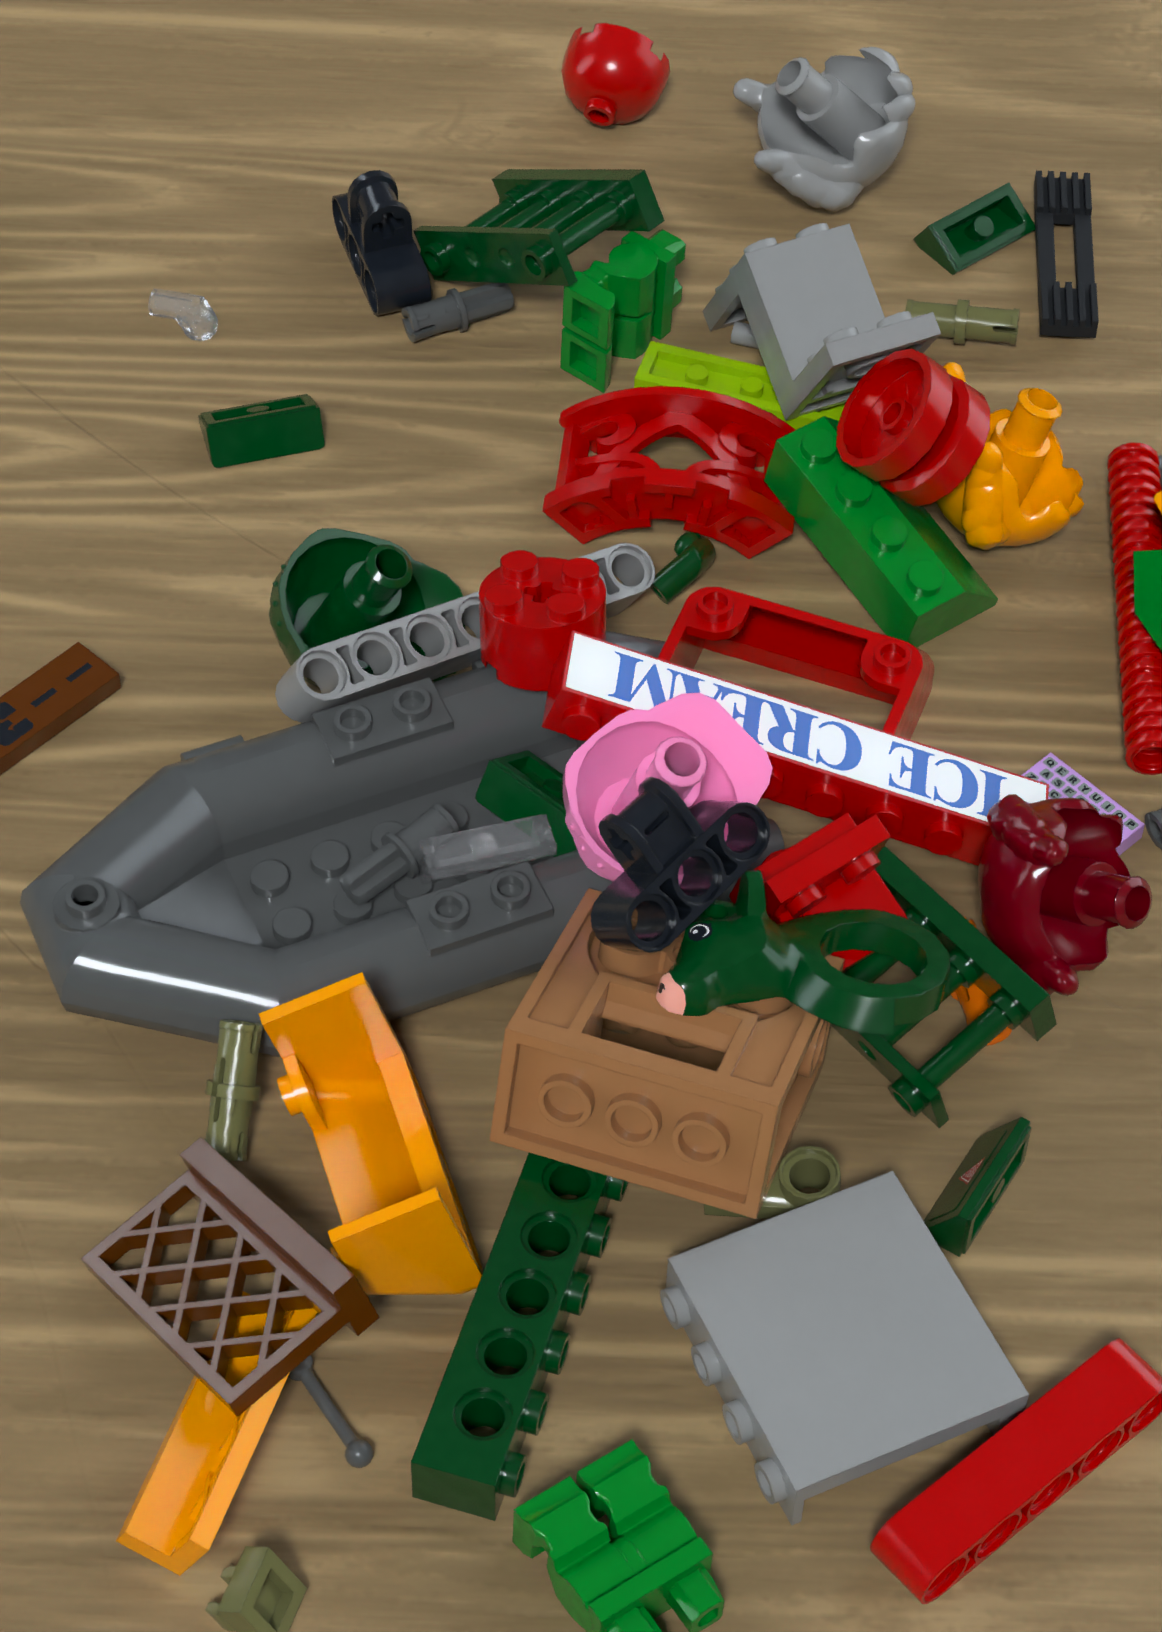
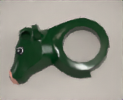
M748 870L742 874L735 904L716 899L686 928L676 962L660 978L656 999L668 1012L683 1016H703L718 1007L729 1004L781 997L835 1026L861 1033L894 1036V1026L919 1022L939 1009L945 992L949 993L950 957L949 952L935 934L914 921L885 911L873 909L839 910L803 916L777 924L768 916L766 911L765 889L761 871ZM852 949L874 951L897 959L910 967L917 977L908 982L896 984L868 983L845 975L831 966L825 957L834 952Z

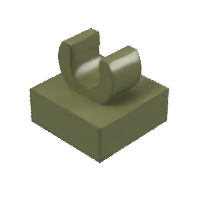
M245 1546L238 1564L225 1568L220 1576L228 1584L221 1602H209L205 1611L227 1631L289 1632L307 1587L269 1547Z

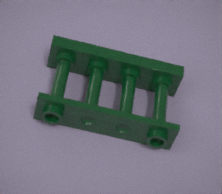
M507 169L492 179L499 195L498 205L464 227L420 226L413 232L421 248L420 254L426 268L432 274L434 280L570 286L577 279L568 255L604 231L649 232L665 220L646 171L643 169Z
M884 845L877 855L881 864L875 870L907 918L935 934L949 952V993L945 992L941 1003L961 985L969 988L975 984L989 997L987 999L989 1007L918 1070L892 1046L919 1022L894 1026V1036L861 1033L833 1024L831 1026L892 1083L888 1086L891 1095L908 1114L916 1117L922 1112L938 1128H941L949 1120L940 1091L938 1090L945 1081L1006 1027L1014 1030L1020 1025L1036 1041H1039L1057 1023L1050 994ZM875 952L849 968L844 974L868 983H874L898 960Z

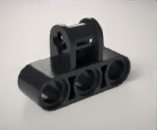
M373 170L361 174L354 179L348 193L332 197V211L341 243L374 315L379 316L402 311L404 307L431 301L432 293L427 268L412 237L410 212L403 203L398 202V189L394 178L389 173L381 170Z
M646 778L639 785V795L618 815L609 814L605 816L598 826L603 840L624 869V872L594 902L591 912V927L595 936L604 945L626 950L650 953L661 951L669 946L766 850L770 838V825L765 813L758 806L748 802L708 800L701 801L689 809L677 792L668 784L658 778ZM727 822L729 833L727 836V840L725 841L724 828ZM682 865L684 876L682 883L679 886L678 872L680 866ZM636 908L638 921L636 928L633 930L631 918Z

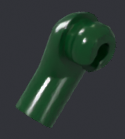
M694 532L684 533L678 538L674 546L676 557L655 575L654 581L650 586L660 600L666 604L671 602L712 565L716 552L714 545L709 539L702 538L698 533Z

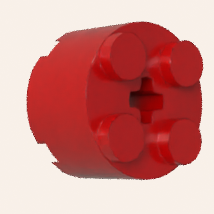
M516 550L503 555L500 559V567L487 575L479 588L481 661L485 668L489 663L496 669V678L511 687L530 691H548L552 667L572 630L606 641V588L599 576L598 564L587 558L567 560L553 557H537L532 552L525 550Z

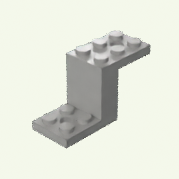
M819 223L798 232L795 236L796 239L777 243L776 238H766L747 246L743 250L744 255L736 265L730 268V274L723 284L715 289V295L703 310L710 332L734 325L735 321L749 322L785 421L846 403L857 383L877 362L895 351L912 348L924 353L941 335L933 312L912 318L910 311H904L885 318L850 224L829 229L827 223Z

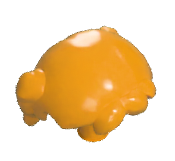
M947 362L943 366L948 374L966 382L961 365L956 362ZM1024 388L1019 391L1017 395L1018 401L1012 412L1005 408L990 413V431L982 454L969 475L951 493L936 501L945 518L959 532L965 535L966 541L970 546L989 550L996 546H1021L1045 540L1063 529L1070 522V519L1076 516L1083 508V499L1078 495L1083 486V479L1077 470L1063 467V452L1058 438L1051 430L1056 418L1060 417L1063 412L1062 406L1052 394L1045 390Z

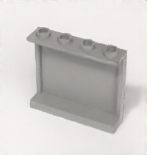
M893 1171L668 1258L666 1288L660 1291V1299L666 1317L674 1329L684 1328L693 1345L691 1347V1356L699 1378L707 1387L715 1385L725 1403L722 1406V1412L730 1435L738 1445L747 1443L757 1462L754 1465V1470L764 1497L771 1505L779 1502L791 1526L801 1522L804 1500L983 1425H987L992 1435H994L1026 1409L1029 1393Z

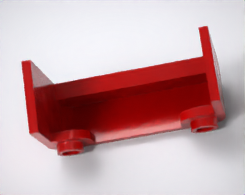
M722 587L701 588L687 598L658 656L659 659L694 669L704 648L892 704L893 707L882 731L907 739H911L930 695L934 676V663L930 656L920 648L904 640Z

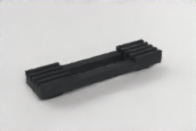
M1036 170L1034 209L1040 335L1096 338L1099 318L1097 283H1095L1090 173H1084L1083 179H1078V172H1072L1071 178H1066V172H1060L1059 178H1054V171H1048L1047 177H1042V171ZM1054 224L1073 225L1076 288H1072V282H1065V288H1060V282L1056 281Z

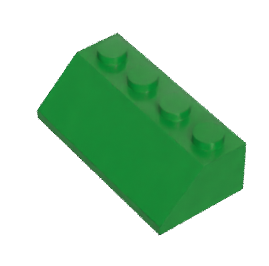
M823 416L776 440L764 482L787 511L795 517V521L887 636L904 640L919 647L996 605L998 601L996 595L923 505L913 506L901 500L880 486L879 481L863 475L842 461L836 447L838 420Z

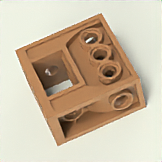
M588 888L505 1028L489 1141L756 1219L823 1068L831 1023L806 1012L786 998L781 997L729 1004L718 1007L703 1016H683L668 1012L657 1001L656 992L660 978L676 962L685 930L669 946L657 952L632 951L604 945L595 936L591 927L592 908L602 892ZM636 908L631 918L633 930L636 928L638 921ZM832 955L825 957L831 966L842 972L845 959ZM609 1030H620L630 1034L614 1033Z

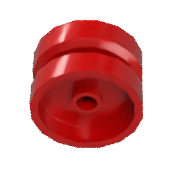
M912 348L895 351L877 362L862 377L844 405L837 425L836 447L843 462L863 475L879 481L880 486L901 500L913 506L932 504L951 493L969 475L982 454L990 431V407L982 393L963 380L948 374L943 366L927 355Z

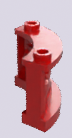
M668 386L637 387L613 391L589 398L560 413L559 424L565 429L555 490L545 495L542 512L580 543L585 544L595 538L620 530L651 527L652 519L684 521L683 530L720 541L735 549L747 559H750L793 534L795 517L787 512V509L764 482L776 440L795 431L793 427L777 418L774 414L727 395L700 389ZM663 437L691 439L713 460L699 461L689 466L686 470L660 468L653 459L638 452ZM590 450L597 455L589 457ZM764 466V473L754 468Z

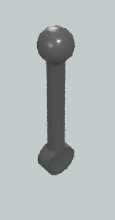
M311 1355L308 1356L289 1373L288 1377L295 1381H302L346 1446L345 1458L347 1462L355 1468L366 1467L373 1458L374 1451L371 1445L366 1440L358 1439L313 1374V1359Z

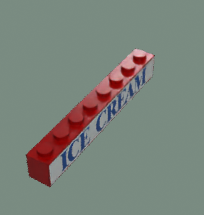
M573 630L551 670L542 728L567 735L575 740L587 741L595 732L631 709L650 710L656 705L680 694L702 693L715 699L767 752L773 769L770 783L761 798L832 820H836L848 812L856 825L876 814L891 835L890 838L929 850L934 854L945 855L977 866L980 863L983 847L992 834L987 814L994 804L1009 794H1017L1028 803L1048 799L1049 784Z

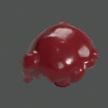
M1009 794L994 804L987 814L992 834L983 847L978 869L982 923L991 942L1050 995L1053 992L1066 996L1073 995L1079 987L1076 971L1094 970L1106 960L1109 953L1108 929L1119 925L1126 929H1134L1141 925L1148 917L1152 904L1151 888L1147 881L1140 876L1131 877L1127 866L1115 849L1121 844L1123 833V820L1118 815L1099 814L1090 803L1077 798H1054L1028 803L1017 794Z

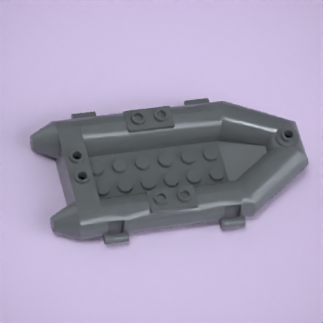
M606 631L607 642L658 658L665 644V641ZM478 660L472 663L471 671L432 682L430 677L313 713L311 721L244 741L243 737L238 735L181 753L180 762L164 766L30 883L22 891L20 905L59 999L68 1012L218 1044L220 1019L262 1024L259 1013L363 972L388 1022L540 971L588 888L603 892L612 883V881L597 875L587 868L578 850L554 857L486 809L475 799L489 760L529 750L561 774H564L567 762L573 753L586 741L575 740L567 735L541 727L548 691H530L506 685L496 678V669L488 663L485 668L482 661ZM434 804L443 806L456 821L459 827L457 831L461 833L460 838L428 858L426 862L419 866V873L415 877L408 878L403 875L368 902L359 905L354 904L340 885L341 875L383 846L381 841L383 835L388 832L396 834L418 819L419 816L429 810ZM767 818L770 825V838L766 850L746 871L760 866L772 852L785 849L781 831L774 820ZM738 879L717 900L733 903L729 895ZM263 1027L259 1053L281 1057Z

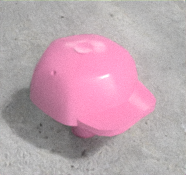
M702 693L680 694L656 705L650 710L631 709L616 716L595 732L573 753L566 764L563 774V801L566 810L565 823L587 868L597 875L614 882L624 872V869L606 845L598 826L605 816L609 814L618 815L639 795V785L646 778H658L668 784L677 792L689 809L701 801L708 800L748 802L757 805L770 783L773 767L767 752L715 699ZM727 822L724 828L725 841L727 840V836L729 833ZM682 865L680 866L678 872L679 886L681 885L684 876Z

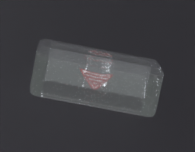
M546 814L422 839L420 841V880L422 885L506 868L527 860L534 862L557 855V846Z

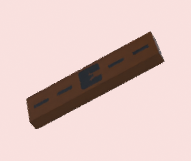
M77 642L0 697V775L121 688L119 673L80 642Z

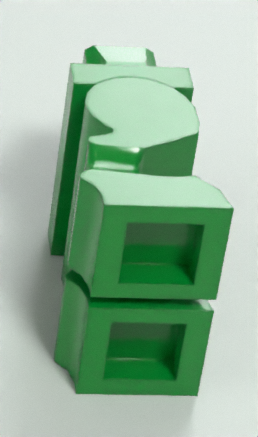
M663 229L658 230L648 239L634 231H630L621 239V245L614 247L609 253L608 263L595 260L589 269L583 272L574 271L577 281L570 286H564L562 325L565 327L562 329L561 369L605 393L610 385L612 356L636 359L647 350L650 341H652V336L661 340L671 332L672 309L682 299V286L678 279L675 278L676 266L685 259L686 244L683 240Z
M633 1439L577 1471L576 1483L569 1476L514 1509L512 1542L523 1554L530 1558H534L546 1551L548 1555L546 1566L555 1594L570 1616L586 1632H662L654 1619L671 1608L689 1632H700L722 1617L725 1601L710 1575L713 1553L701 1536L697 1537L684 1514L671 1503L667 1487L657 1484L651 1475V1463L648 1456L642 1453ZM607 1515L610 1520L608 1528L605 1523L597 1521V1519Z

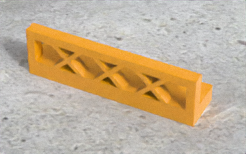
M243 1291L242 1296H249V1295H250V1294H248V1293H246V1292ZM313 1308L285 1311L281 1333L300 1331L315 1318L317 1311ZM267 1313L238 1316L234 1338L263 1335ZM219 1324L211 1340H216ZM259 1355L230 1358L225 1380L234 1387L257 1367ZM211 1360L206 1361L209 1365H211ZM289 1374L238 1417L194 1375L116 1542L179 1576L206 1554L214 1541Z

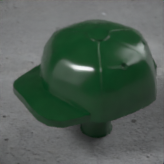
M322 528L309 535L290 555L285 564L281 565V572L273 582L269 618L277 641L290 666H292L304 652L313 647L463 597L460 587L447 574L413 560L405 549L390 541L337 528ZM411 642L415 651L425 656L422 648L416 643ZM358 659L362 669L374 675L371 667L363 660ZM456 672L434 679L432 682L454 676ZM304 677L305 682L318 686L311 679Z

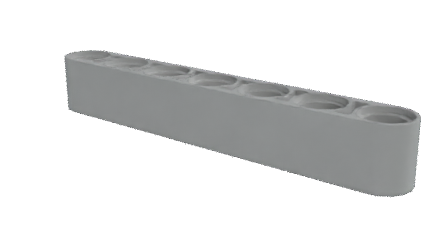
M620 543L578 557L591 559L599 566V576L606 588V619L626 610L651 586L655 578L653 560L645 550L635 544ZM615 576H617V577L621 580V582H622L623 584H621L619 581H617V579L615 578ZM479 591L307 650L294 662L277 683L275 696L278 706L292 720L304 723L312 720L313 713L430 677L431 680L471 667L473 662L481 660ZM463 624L472 629L476 638L467 633ZM411 642L419 645L425 652V656L415 651ZM358 659L366 662L373 670L374 675L363 670L358 663ZM304 677L314 681L320 688L321 693L311 690L305 683Z

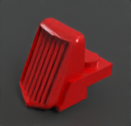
M847 812L793 846L772 852L760 866L753 869L760 870L762 873L768 916L779 924L818 913L873 909L908 919L875 870L881 864L877 855L891 837L878 816L875 814L859 825H856ZM741 877L729 895L734 904L737 899ZM852 949L834 952L830 955L845 959L842 970L844 972L875 952Z

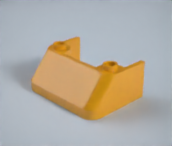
M363 972L259 1013L261 1023L280 1054L287 1074L277 1078L281 1096L290 1115L295 1116L303 1113L313 1131L342 1222L341 1226L328 1230V1235L333 1245L330 1247L331 1254L355 1274L366 1295L464 1294L476 1289L484 1268L424 1095L414 1070Z

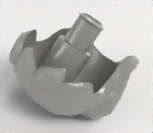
M863 47L859 51L865 58L845 55L830 56L825 62V70L821 74L809 64L806 58L798 57L789 61L781 69L776 81L772 84H765L745 78L740 79L734 85V97L758 113L757 128L763 150L755 154V165L758 169L770 174L791 195L801 198L814 208L838 211L851 205L863 188L871 185L888 170L904 145L908 129V119L913 113L916 103L912 95L913 84L909 76L900 72L895 57L883 49Z

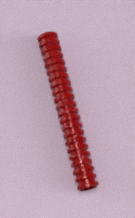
M1131 442L1113 449L1107 460V469L1109 471V507L1111 509L1110 520L1112 523L1111 534L1113 537L1114 588L1116 590L1118 645L1120 647L1118 654L1121 674L1120 686L1122 688L1121 701L1123 703L1122 716L1124 718L1123 730L1125 733L1124 745L1126 748L1125 760L1128 767L1135 772L1144 775L1162 774V651L1135 614L1133 551L1162 550V513L1154 501L1156 493L1162 490L1159 469L1160 460L1157 451L1151 446L1144 443Z

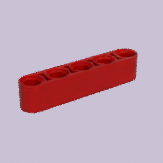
M1118 1338L1111 1341L893 1515L874 1537L870 1546L871 1553L921 1604L933 1602L1151 1424L1162 1412V1376L1124 1340Z

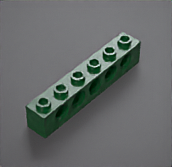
M528 1153L411 1460L412 1497L495 1521L504 1495L513 1498L517 1496L527 1463V1455L520 1453L527 1433L537 1436L543 1425L549 1402V1394L542 1392L548 1373L559 1375L562 1371L570 1344V1333L563 1332L570 1313L580 1316L584 1310L591 1285V1275L586 1274L585 1270L590 1256L601 1258L605 1251L612 1218L605 1216L611 1199L619 1202L622 1201L628 1186L627 1181ZM576 1195L580 1198L574 1200H566L560 1198L559 1196ZM551 1250L560 1253V1255L545 1257L537 1253ZM521 1308H534L540 1312L534 1315H521L514 1311ZM502 1366H509L518 1369L519 1372L512 1375H499L492 1372V1370ZM481 1426L491 1427L498 1431L487 1437H479L469 1433L470 1430Z

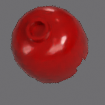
M597 23L593 32L583 34V27L576 29L568 43L561 69L565 94L574 106L590 122L600 126L632 123L647 115L659 100L670 74L669 59L665 53H663L660 61L657 55L650 51L653 41L627 27Z

